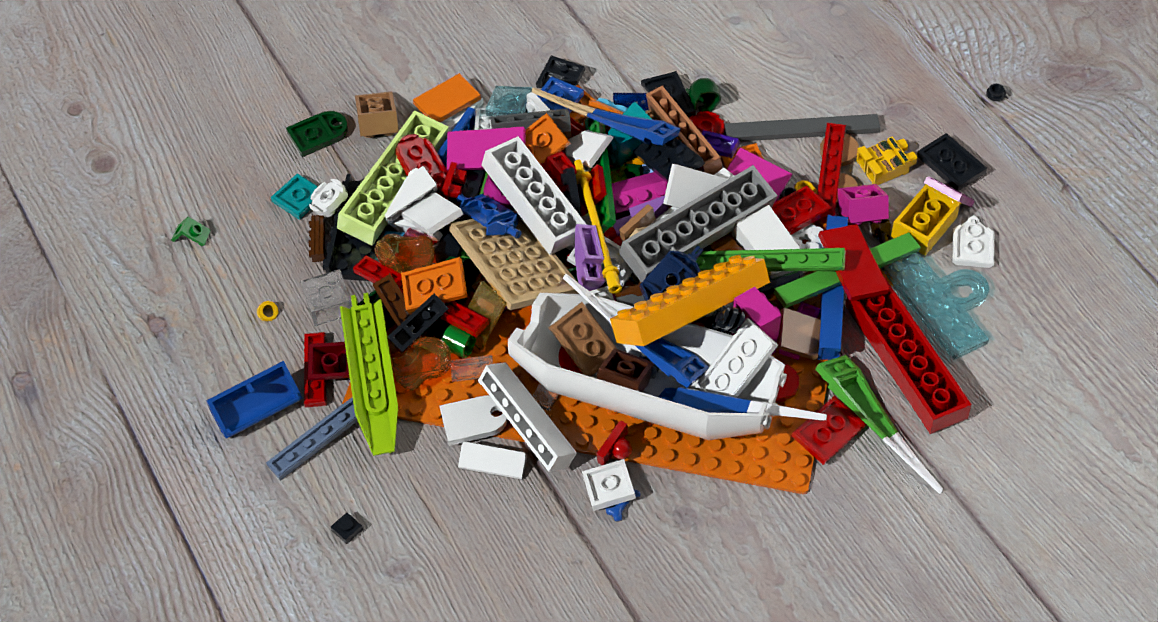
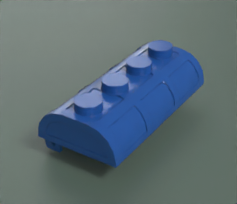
M282 361L206 400V403L220 431L227 439L303 399L285 362Z

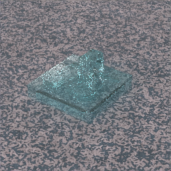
M496 86L485 109L486 116L525 113L527 109L526 95L532 92V87Z

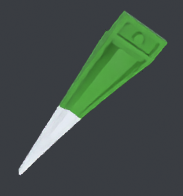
M847 355L819 363L815 370L829 383L828 388L929 485L941 494L943 488L899 434L871 390L860 368Z

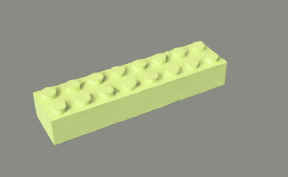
M414 110L339 212L337 229L373 245L387 226L385 214L407 177L396 156V147L399 141L406 135L416 134L423 139H428L436 152H438L446 141L448 126Z

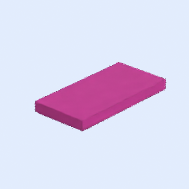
M525 127L448 132L447 170H449L451 162L457 163V169L464 171L484 169L482 161L485 151L518 136L525 144Z

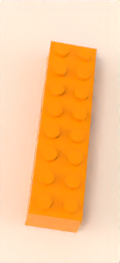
M741 255L732 256L725 263L715 264L711 270L701 271L694 278L684 279L680 285L666 288L667 291L664 293L653 294L649 300L635 303L631 309L618 311V315L610 318L616 343L645 346L733 302L735 297L753 287L758 289L770 283L765 260L755 258V256L742 258Z

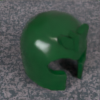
M699 78L691 84L689 89H686L695 110H697V102L704 103V106H699L698 108L700 112H712L721 101L719 88L712 79Z

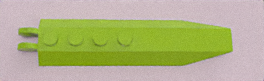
M364 293L365 305L358 306L356 295H351V309L340 306L355 416L371 453L375 456L395 452L398 402L382 301L379 299L372 305L369 293Z

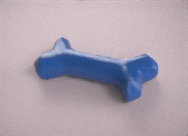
M634 489L635 496L640 497V491ZM629 501L616 504L612 508H606L607 515L613 516L616 522L621 521L622 511Z

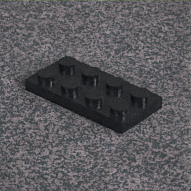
M676 137L664 145H655L652 142L650 145L642 143L633 151L641 162L667 183L672 164L694 170L699 169L705 164L702 157Z

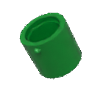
M451 324L443 334L441 348L444 352H450L465 359L472 353L476 337Z

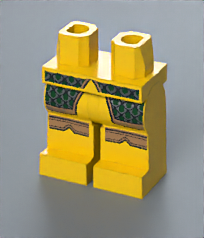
M892 136L887 138V141H881L869 148L865 146L857 148L856 161L872 184L880 185L902 174H907L909 167L917 164V155L914 152L905 154L904 152L908 150L906 140L904 138L895 140Z

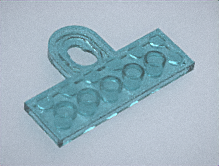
M919 252L881 267L882 271L953 360L988 344L989 338L967 313V311L981 305L989 293V284L980 273L969 269H961L939 278ZM954 286H969L973 292L968 297L958 298L951 293L950 288Z

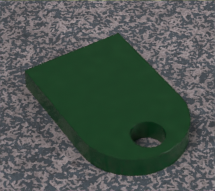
M325 111L286 127V132L301 156L305 157L341 141L348 132L346 118L342 114L335 111ZM336 122H340V123H341V124L338 125V126H334V125H333V124L336 123Z

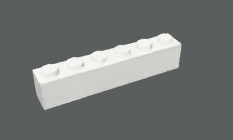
M507 363L486 365L478 379L479 383L547 471L552 472L568 468L577 452Z

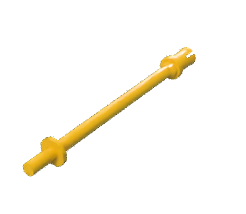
M578 159L574 161L577 171L576 181L577 184L581 185L592 225H596L604 257L603 263L605 268L602 274L607 281L610 293H618L622 290L618 277L619 270L612 264L588 182L592 177L588 171L585 172L582 161Z

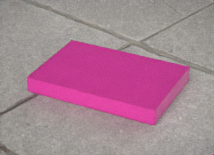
M740 148L727 170L735 176L754 165L778 195L775 202L778 201L782 191L790 181L792 173Z

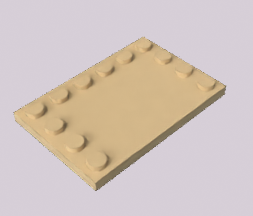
M474 219L450 223L449 231L509 310L532 305L540 293L579 294L563 279L565 274L574 280L575 278L555 253L552 255L548 254L523 220L519 219L516 229L522 233L520 238L517 239L510 234L487 236V227Z

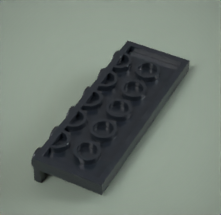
M347 174L345 181H342L348 197L339 205L338 211H335V225L331 227V242L327 243L328 255L323 260V270H326L327 278L369 281L355 274L353 267L366 255L375 260L382 233L375 243L370 245L337 229L339 212L362 182L352 181L351 174Z

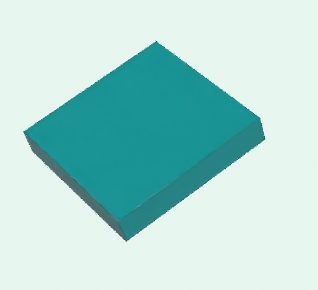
M297 173L270 197L271 202L300 220L311 210L309 204L312 205V200L310 198L318 186Z

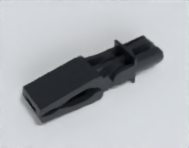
M722 306L721 311L716 310L710 316L704 327L729 335L731 333L736 334L738 327L745 321V314L743 311L741 313L738 312L739 309L736 307L730 309V307Z

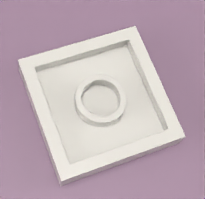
M624 459L582 471L593 511L636 499Z

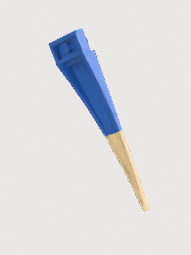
M532 88V93L648 145L651 142L655 145H664L677 137L681 129L665 121L612 113Z

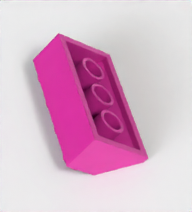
M655 172L612 183L616 220L629 216L628 208L664 196L668 183Z

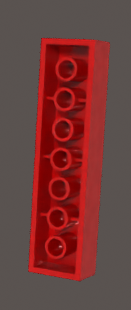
M884 277L890 289L888 294L849 301L847 296L845 306L928 432L932 434L968 419L972 404L886 278Z

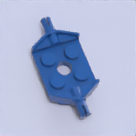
M463 194L457 196V201L461 203L459 208L470 218L487 227V236L510 234L516 239L520 238L522 233L516 229L519 221L518 214L484 194L467 198Z

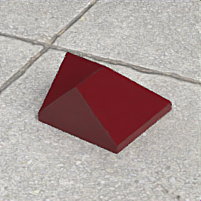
M345 341L309 344L308 381L350 378Z

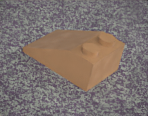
M392 91L355 95L360 137L372 138L379 134L390 136L399 132Z

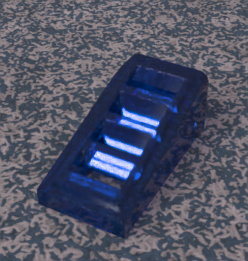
M613 93L612 102L615 105L629 108L632 103L637 102L644 111L649 110L646 98L647 93Z

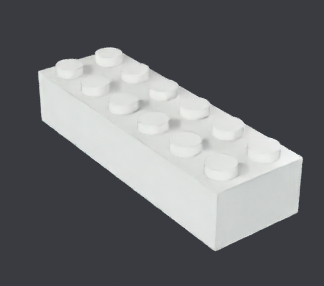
M519 136L485 151L482 167L548 254L552 255L574 244L575 226L577 224H587Z

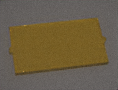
M484 281L480 282L468 306V309L489 319V325L476 337L475 346L479 350L484 348L507 304L497 294V291L490 288Z

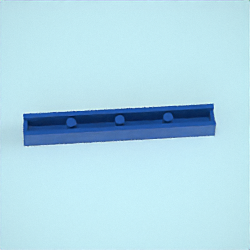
M827 215L826 230L848 226V217ZM842 284L821 294V323L817 360L837 358L841 351L844 288Z

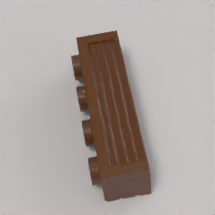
M312 215L311 221H309V228H311L309 230V238H311L309 240V248H311L309 250V258H312V262H323L325 258L324 215Z

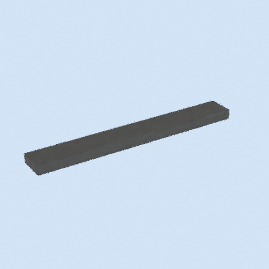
M878 114L725 123V135L737 138L739 141L825 136L827 123L846 125L845 134L848 135L880 133Z

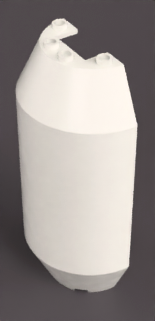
M540 293L532 304L531 322L525 330L516 328L508 339L509 355L548 391L706 440L762 433L764 429L768 430L772 420L771 416L774 417L775 415H769L770 413L766 412L768 403L778 405L775 401L779 387L784 386L787 374L783 373L785 364L770 355L738 396V398L763 402L759 413H708L659 398L658 396L665 388H686L679 384L676 378L668 377L660 369L655 379L650 378L649 384L643 393L597 379L598 371L589 377L563 369L558 360V353L562 345L548 327L581 302L584 303L617 349L640 357L641 351L635 345L616 343L611 323L580 294ZM596 296L617 311L633 308L630 305ZM689 323L661 338L694 353L710 367L733 335ZM699 378L688 388L699 390L695 385L701 378Z

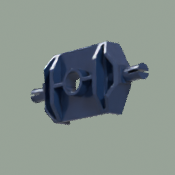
M696 246L691 254L688 255L679 251H669L640 284L639 287L644 300L647 301L651 295L664 293L667 291L666 288L674 286L666 282V277L669 275L677 278V284L675 285L682 284L684 279L698 276V273L701 271L696 261L704 250L700 249V246Z

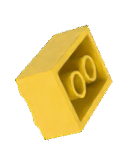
M925 184L893 222L891 237L897 238L910 233L921 247L919 253L926 256L956 220L961 203Z

